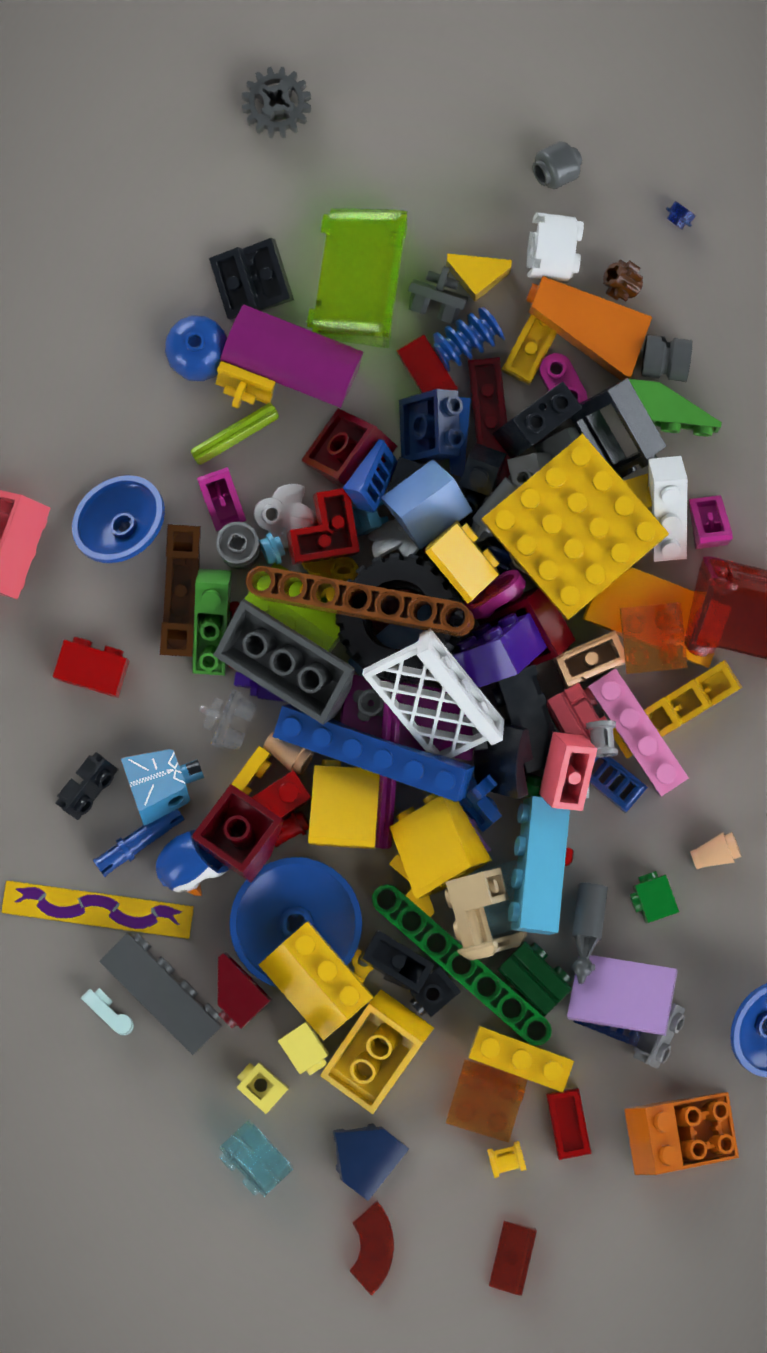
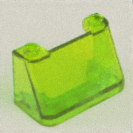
M331 208L330 214H323L321 233H326L318 293L315 309L309 308L307 327L312 328L313 332L335 341L389 348L402 251L408 225V211L397 209Z

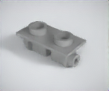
M673 1003L666 1036L641 1032L633 1049L636 1051L634 1058L657 1069L661 1063H665L671 1052L669 1044L674 1033H678L684 1024L685 1016L683 1014L685 1008Z

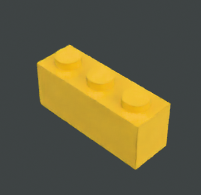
M480 1025L468 1055L470 1059L563 1092L574 1063V1060Z

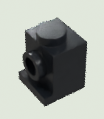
M439 966L429 974L419 993L410 991L413 998L409 1002L421 1016L427 1012L432 1017L461 991ZM429 988L438 989V999L434 1001L429 1000L426 996L427 990Z

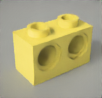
M307 1021L278 1040L299 1074L307 1071L310 1076L327 1064L324 1058L329 1055V1052Z

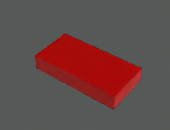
M424 334L397 350L399 358L421 393L434 389L458 391L457 386Z
M579 1088L547 1093L546 1097L558 1159L562 1160L591 1154Z

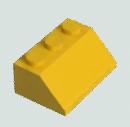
M309 921L302 925L259 964L261 969L323 1041L374 997Z

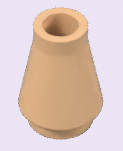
M272 732L266 739L263 749L270 752L290 772L294 770L300 775L304 773L313 759L314 752L274 738V732Z
M722 832L697 849L690 851L696 869L735 863L734 859L742 857L733 832L726 835Z

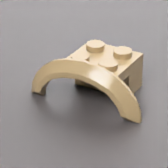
M501 867L446 881L445 899L449 908H453L456 919L453 922L456 938L462 941L463 948L457 950L458 954L469 960H476L493 956L494 953L518 947L527 937V932L521 931L492 939L484 906L509 900Z

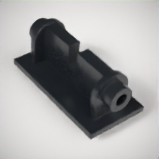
M97 752L93 756L89 755L76 771V774L84 780L81 784H78L71 778L57 795L59 799L56 801V804L73 818L79 820L82 815L91 809L93 801L100 792L111 784L115 773L119 769Z

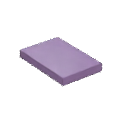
M590 955L589 960L595 965V970L586 977L584 984L578 983V978L575 974L567 1018L569 1020L666 1036L677 969Z

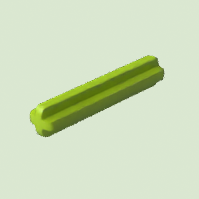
M268 403L192 448L191 454L196 463L202 465L279 418V414L274 405Z

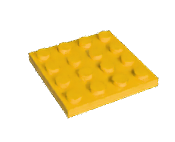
M583 433L481 519L567 621L669 535L667 530Z

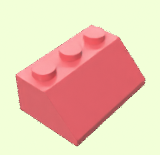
M0 490V595L18 600L20 592L24 588L25 578L31 561L36 555V548L42 531L46 527L47 517L51 508L21 494Z

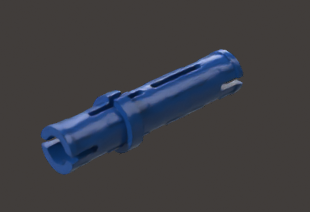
M176 809L150 824L142 825L124 839L121 837L117 839V844L93 859V862L103 876L106 877L127 860L133 861L136 858L134 855L184 821L185 818Z

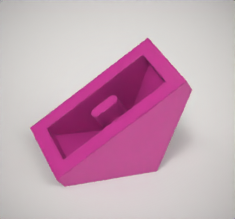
M228 467L197 478L216 531L221 530L223 526L231 522L247 521Z
M721 495L689 499L695 549L728 545L733 539V534Z

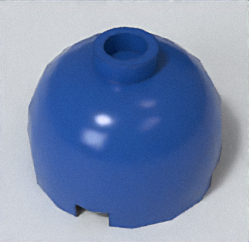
M191 315L180 319L171 327L166 337L165 354L170 367L178 375L183 376V378L189 381H205L214 378L218 374L217 368L221 362L220 359L227 336L221 326L208 317Z

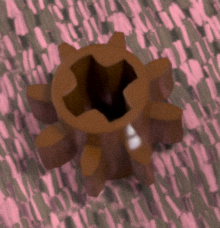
M619 260L618 263H612L606 269L603 276V284L609 287L606 294L615 300L621 298L625 302L628 298L637 296L643 286V276L638 274L641 268L630 260L627 263Z

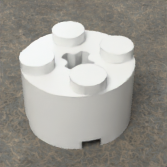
M536 212L532 223H538L537 231L530 232L528 240L526 267L532 269L527 273V276L538 279L544 276L555 281L568 282L569 279H572L574 273H578L580 268L581 255L576 253L577 241L582 240L584 223L577 221L576 217Z

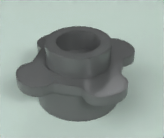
M373 687L365 691L357 690L354 692L353 700L358 705L359 712L357 716L361 721L367 722L371 717L378 715L383 717L384 700ZM368 701H374V705L369 706Z

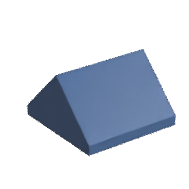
M434 459L381 497L382 502L419 550L426 547L453 523L461 521L473 511L455 479Z

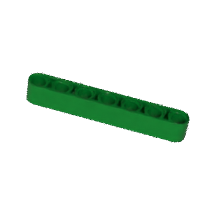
M387 884L375 889L372 894V903L375 909L526 1042L539 1046L545 1044L550 1039L552 1028L548 1020L478 959L470 960L471 967L465 974L454 972L452 961L456 956L460 955L457 953V950L463 948V946L401 891ZM383 890H391L396 895V903L390 909H383L378 905L377 896ZM410 911L418 913L421 917V925L414 931H408L402 925L404 914ZM434 933H440L446 940L444 950L438 953L430 951L427 947V939ZM483 977H490L495 981V991L489 996H483L477 990V983ZM515 999L520 1003L521 1009L516 1017L508 1018L503 1014L502 1005L506 1000ZM533 1021H541L546 1029L544 1036L537 1040L531 1039L527 1033V1027Z

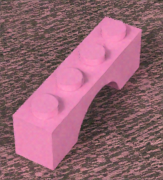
M616 668L588 686L609 720L616 721V730L660 797L689 779Z

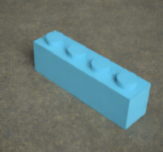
M538 796L524 799L518 808L517 820L518 823H521L520 836H517L514 845V854L518 856L517 869L513 870L511 876V887L515 889L514 902H511L508 908V921L512 922L511 930L550 935L559 931L570 810L552 808L542 797Z

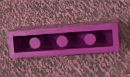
M243 304L229 332L220 361L268 378L276 383L341 408L358 373L364 352Z

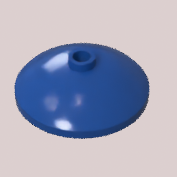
M124 475L103 481L90 490L79 503L72 521L73 539L81 552L94 561L117 563L128 560L144 551L160 532L165 516L163 498L157 488L142 477Z
M767 983L752 991L741 1003L735 1013L730 1035L732 1050L737 1061L746 1070L760 1077H767Z

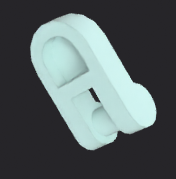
M89 988L81 997L115 1032L123 1036L132 1032L134 1028L132 1019L125 1014L117 1015L109 1007L113 1001L100 988L96 992Z

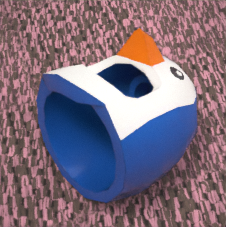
M191 830L176 836L165 845L156 861V873L162 885L170 890L202 896L200 882L207 878L220 877L229 868L202 850L191 838L196 830Z

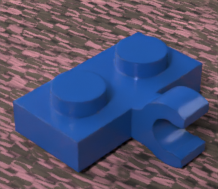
M472 775L466 797L459 800V803L468 816L475 820L478 828L484 832L502 817L494 800L485 796L498 784L488 775L477 785Z

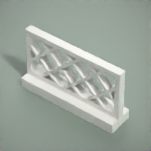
M431 628L419 634L418 642L363 669L362 675L426 752L453 758L486 741L491 746L503 741V717ZM417 655L423 663V668L417 669L403 666L404 660ZM382 671L396 673L395 683L381 681L376 674ZM406 675L420 678L418 688L399 684L400 676ZM424 679L439 682L442 686L441 692L422 689ZM396 693L415 696L413 706L399 703L395 699ZM419 698L438 701L437 709L417 707ZM442 703L458 705L461 709L460 714L442 712ZM415 715L434 719L432 728L418 726L414 721ZM438 720L457 723L455 733L436 729ZM461 724L476 727L479 733L473 736L459 734ZM433 739L452 741V745L439 752L433 744Z

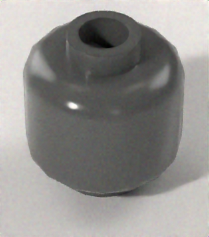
M559 141L536 154L535 162L532 165L534 176L543 186L546 185L551 189L560 188L579 177L582 157L577 148L571 147L566 142Z

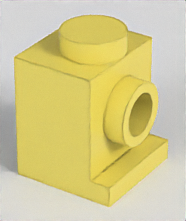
M261 1062L256 1066L249 1063L237 1076L241 1083L236 1088L265 1114L270 1111L289 1089L285 1083ZM264 1079L267 1082V1089L258 1091L255 1088L256 1080Z

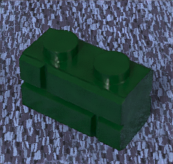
M524 941L497 970L545 1017L572 990L567 984L571 978L560 966L557 965L553 969L545 961L548 954L535 941L531 945Z

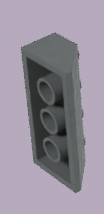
M245 599L241 600L213 655L323 725L337 716L351 690L355 670L351 665Z

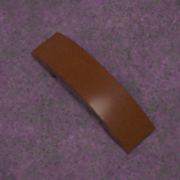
M168 524L160 655L193 657L195 583L200 568L201 526Z

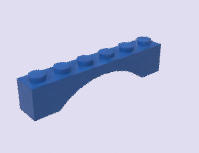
M291 704L281 707L273 734L274 738L455 802L466 797L475 766L443 755L414 749L376 737L335 719H331L323 725Z

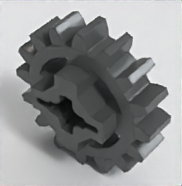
M268 67V75L266 76L256 72L257 82L247 81V88L250 92L242 93V99L248 102L242 105L243 113H251L247 117V123L252 125L257 122L256 132L260 134L264 129H267L269 138H273L275 131H279L281 137L286 138V130L289 128L292 132L297 133L296 123L306 124L307 119L303 113L311 112V105L305 103L311 100V93L309 91L302 92L307 87L305 80L296 82L297 72L293 71L287 76L285 75L284 67H281L279 73L274 74L271 67ZM279 83L278 85H273L269 87L267 86L270 84ZM292 91H294L298 97L297 107L295 106L294 102L290 101ZM256 98L264 105L261 109V114L258 113L255 107ZM279 98L282 99L283 105L277 103L274 107L271 106V100L278 101ZM283 118L286 119V120H284V121L274 122L275 120H279V119H283Z

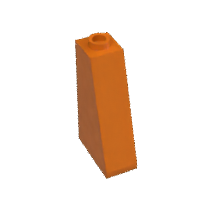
M542 276L538 285L532 283L526 299L527 302L531 303L528 313L548 325L547 327L551 330H555L559 336L619 380L623 381L626 378H631L652 316Z

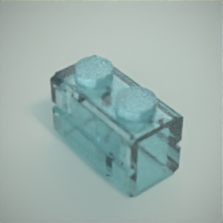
M250 1119L219 1147L223 1152L219 1158L231 1171L237 1168L245 1176L242 1183L255 1196L260 1192L265 1197L294 1169L293 1165Z

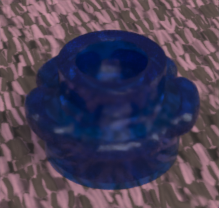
M677 201L670 208L666 207V210L670 212L667 219L680 229H683L685 225L692 226L691 222L696 215Z

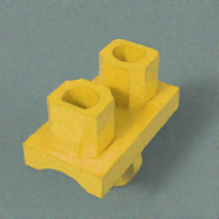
M224 361L220 362L217 368L218 375L215 384L224 387L223 394L234 397L232 407L239 409L242 401L254 405L255 400L265 404L271 402L275 381Z

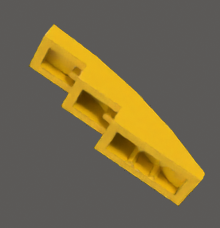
M726 660L647 707L644 711L661 737H664L743 687ZM614 728V740L626 759H628L633 754L616 728Z

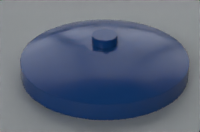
M302 857L283 858L264 865L252 883L246 880L242 884L231 908L230 935L234 949L243 965L261 981L277 987L261 969L259 964L302 925L309 921L345 964L348 965L355 955L361 939L362 913L352 887L335 869L313 859Z

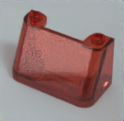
M703 557L698 571L684 644L690 653L706 657L707 654L715 653L716 648H722L767 659V570L716 557Z

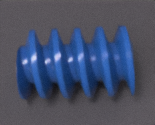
M482 306L478 308L479 319L473 313L467 314L468 325L461 319L456 320V331L447 325L444 328L445 337L439 332L433 333L434 349L447 372H450L449 361L451 360L458 366L462 365L461 354H464L470 360L473 359L472 348L475 347L481 354L484 353L483 342L486 341L492 347H495V335H498L505 341L498 322L486 308Z

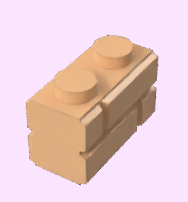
M616 631L566 651L553 659L566 689L608 672L610 669L622 666L629 661Z

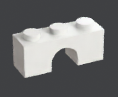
M682 457L648 459V487L652 502L651 513L669 533L664 540L651 550L654 562L687 559L688 478Z

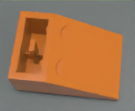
M728 1092L651 1103L624 1109L635 1175H659L739 1158Z

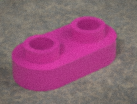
M553 353L543 359L539 373L548 392L563 381L568 389L576 394L579 404L587 399L586 390L570 360L565 355ZM553 364H558L562 367V372L560 374H553L550 367Z
M518 570L506 571L497 576L471 602L467 604L464 601V605L473 613L475 619H486L505 603L520 598L524 592L526 581Z

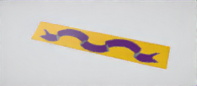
M6 881L1 913L189 939L194 906Z

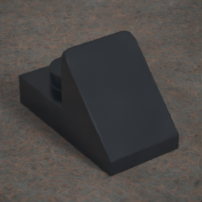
M379 930L375 932L360 958L361 961L384 974V980L415 993H419L435 965Z

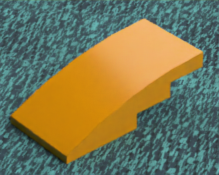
M631 567L588 603L582 619L608 631H616L618 635L636 643H643L668 655L680 657L703 668H709L731 607Z

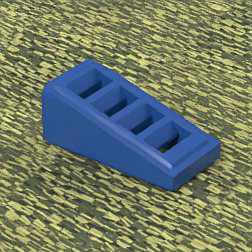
M379 439L343 487L359 510L375 512L395 471L398 460L384 440ZM382 456L386 460L385 463H383L381 460Z
M603 757L601 759L604 763L591 775L590 784L626 813L648 787L612 757ZM609 766L612 767L614 771L604 783H601L598 780L599 777ZM620 774L624 780L612 792L608 787ZM629 783L634 786L633 790L622 800L619 795Z

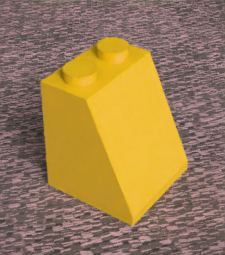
M322 760L321 765H314L308 844L375 849L380 775L356 766L354 768L341 767V761Z
M433 793L423 799L424 806L416 811L414 807H411L396 816L398 822L389 827L416 899L439 893L447 888L446 881L465 877L492 861L459 801L455 802Z

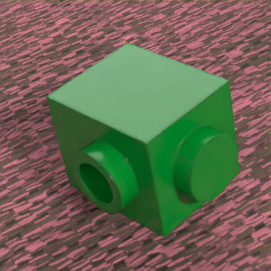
M657 871L638 877L639 884L633 886L634 893L630 894V899L635 912H642L645 923L679 913L667 875L658 877Z

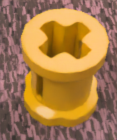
M519 1141L514 1142L513 1146L495 1151L492 1148L487 1149L494 1178H498L500 1173L515 1169L527 1170Z

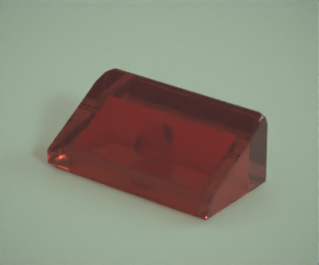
M508 1221L503 1222L489 1287L522 1296L536 1238V1228Z

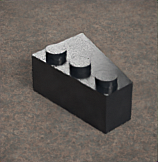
M536 665L525 667L519 674L495 682L497 688L492 689L497 708L504 707L507 719H504V723L528 728L533 760L523 764L526 775L545 769L552 734L556 732L546 706L544 692L542 693L536 676L538 674Z

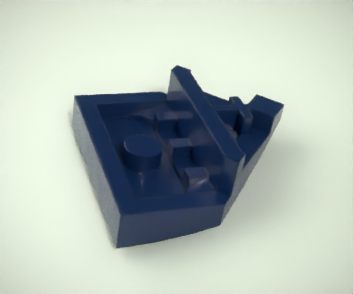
M374 1123L362 1128L333 1130L337 1153L336 1170L340 1174V1179L369 1201L409 1148L382 1126L376 1127Z

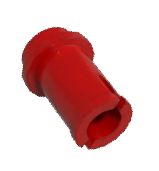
M302 811L297 814L292 812V817L284 820L275 844L276 848L301 833L303 836L307 834L306 830L309 829V822Z

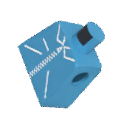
M171 749L121 759L144 826L188 804L191 799L186 784L204 778L198 759L179 766L174 750Z

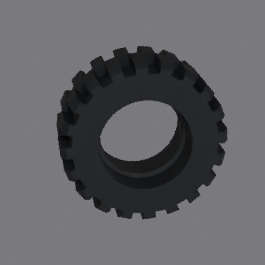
M393 553L387 559L379 556L372 559L373 564L366 568L362 565L356 570L359 575L353 581L351 579L347 580L348 582L392 590L411 589L424 596L452 600L464 604L458 591L435 564L429 560H422L419 556L412 554L405 557L401 553ZM365 593L356 595L353 599V607L355 609L364 607L367 602V595ZM462 611L454 612L450 617V625L452 627L462 625L464 623L463 614L465 613ZM336 614V625L340 627V632L338 633L340 642L346 647V653L361 668L364 669L402 650L383 645L373 632L372 620ZM434 632L451 654L455 649H458L457 643L461 641V636ZM414 655L404 660L403 666L422 669L423 663L417 655ZM382 671L376 674L379 679H386L395 683L396 673ZM401 675L399 683L402 684L403 681L415 683L419 682L420 678Z

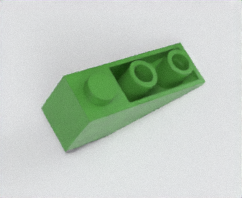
M629 379L654 425L661 427L662 432L680 433V429L693 430V435L710 437L713 432L718 433L722 422L661 382Z
M199 568L195 583L192 672L194 674L225 676L226 663L213 655L229 625L232 570Z

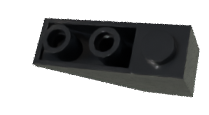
M478 443L475 444L468 456L459 484V488L473 511L459 521L461 526L467 523L472 527L474 521L472 517L494 492L507 455L506 453Z

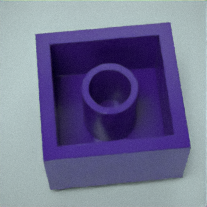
M512 613L500 619L498 624L494 626L487 622L473 629V636L458 642V649L452 653V656L479 688L519 674L547 646L530 613L519 617Z

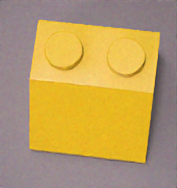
M456 521L426 546L425 552L468 604L499 575L496 566L500 563L488 548L485 551L479 548L475 543L479 537L467 523L461 526Z

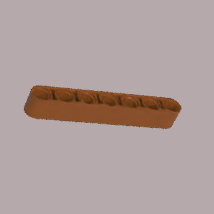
M256 566L246 576L248 590L258 598L266 601L421 630L431 628L433 632L453 636L468 634L475 624L473 613L464 604L457 601L267 566ZM263 576H270L271 583L266 590L258 591V580ZM301 581L303 584L302 592L298 596L290 597V586L294 582ZM328 587H333L335 590L334 598L330 602L323 603L321 601L322 591ZM360 593H365L367 595L366 605L360 609H355L353 607L354 597ZM392 599L399 600V610L395 614L387 615L385 613L386 603ZM424 605H430L432 607L431 617L425 621L418 620V610ZM457 611L464 612V623L458 627H452L450 625L451 615Z

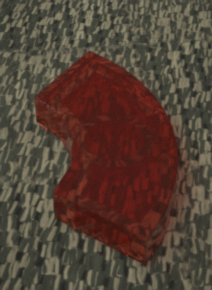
M378 1200L353 1221V1225L359 1234L361 1248L358 1259L350 1268V1272L371 1296L384 1282L390 1270L394 1252V1237L391 1223Z

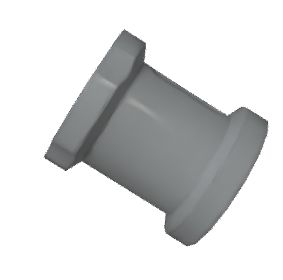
M601 720L586 723V729L590 730L591 743L597 748L595 758L611 757L619 754L618 749L614 746L613 728L616 727V721Z

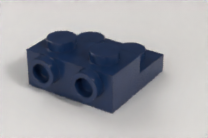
M434 389L399 400L402 458L420 463L432 459L445 460L461 456L460 447L464 442V435L460 430L459 414L463 409V403L458 396V391Z

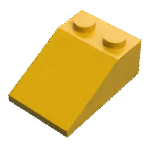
M380 989L362 1012L320 1076L371 1114H374L429 1037L434 1027Z

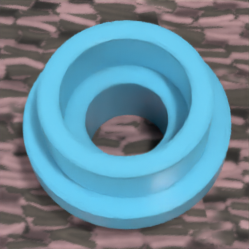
M271 533L265 534L266 538L259 540L262 553L267 564L275 562L278 565L282 563L281 556L285 555L279 536L273 538Z

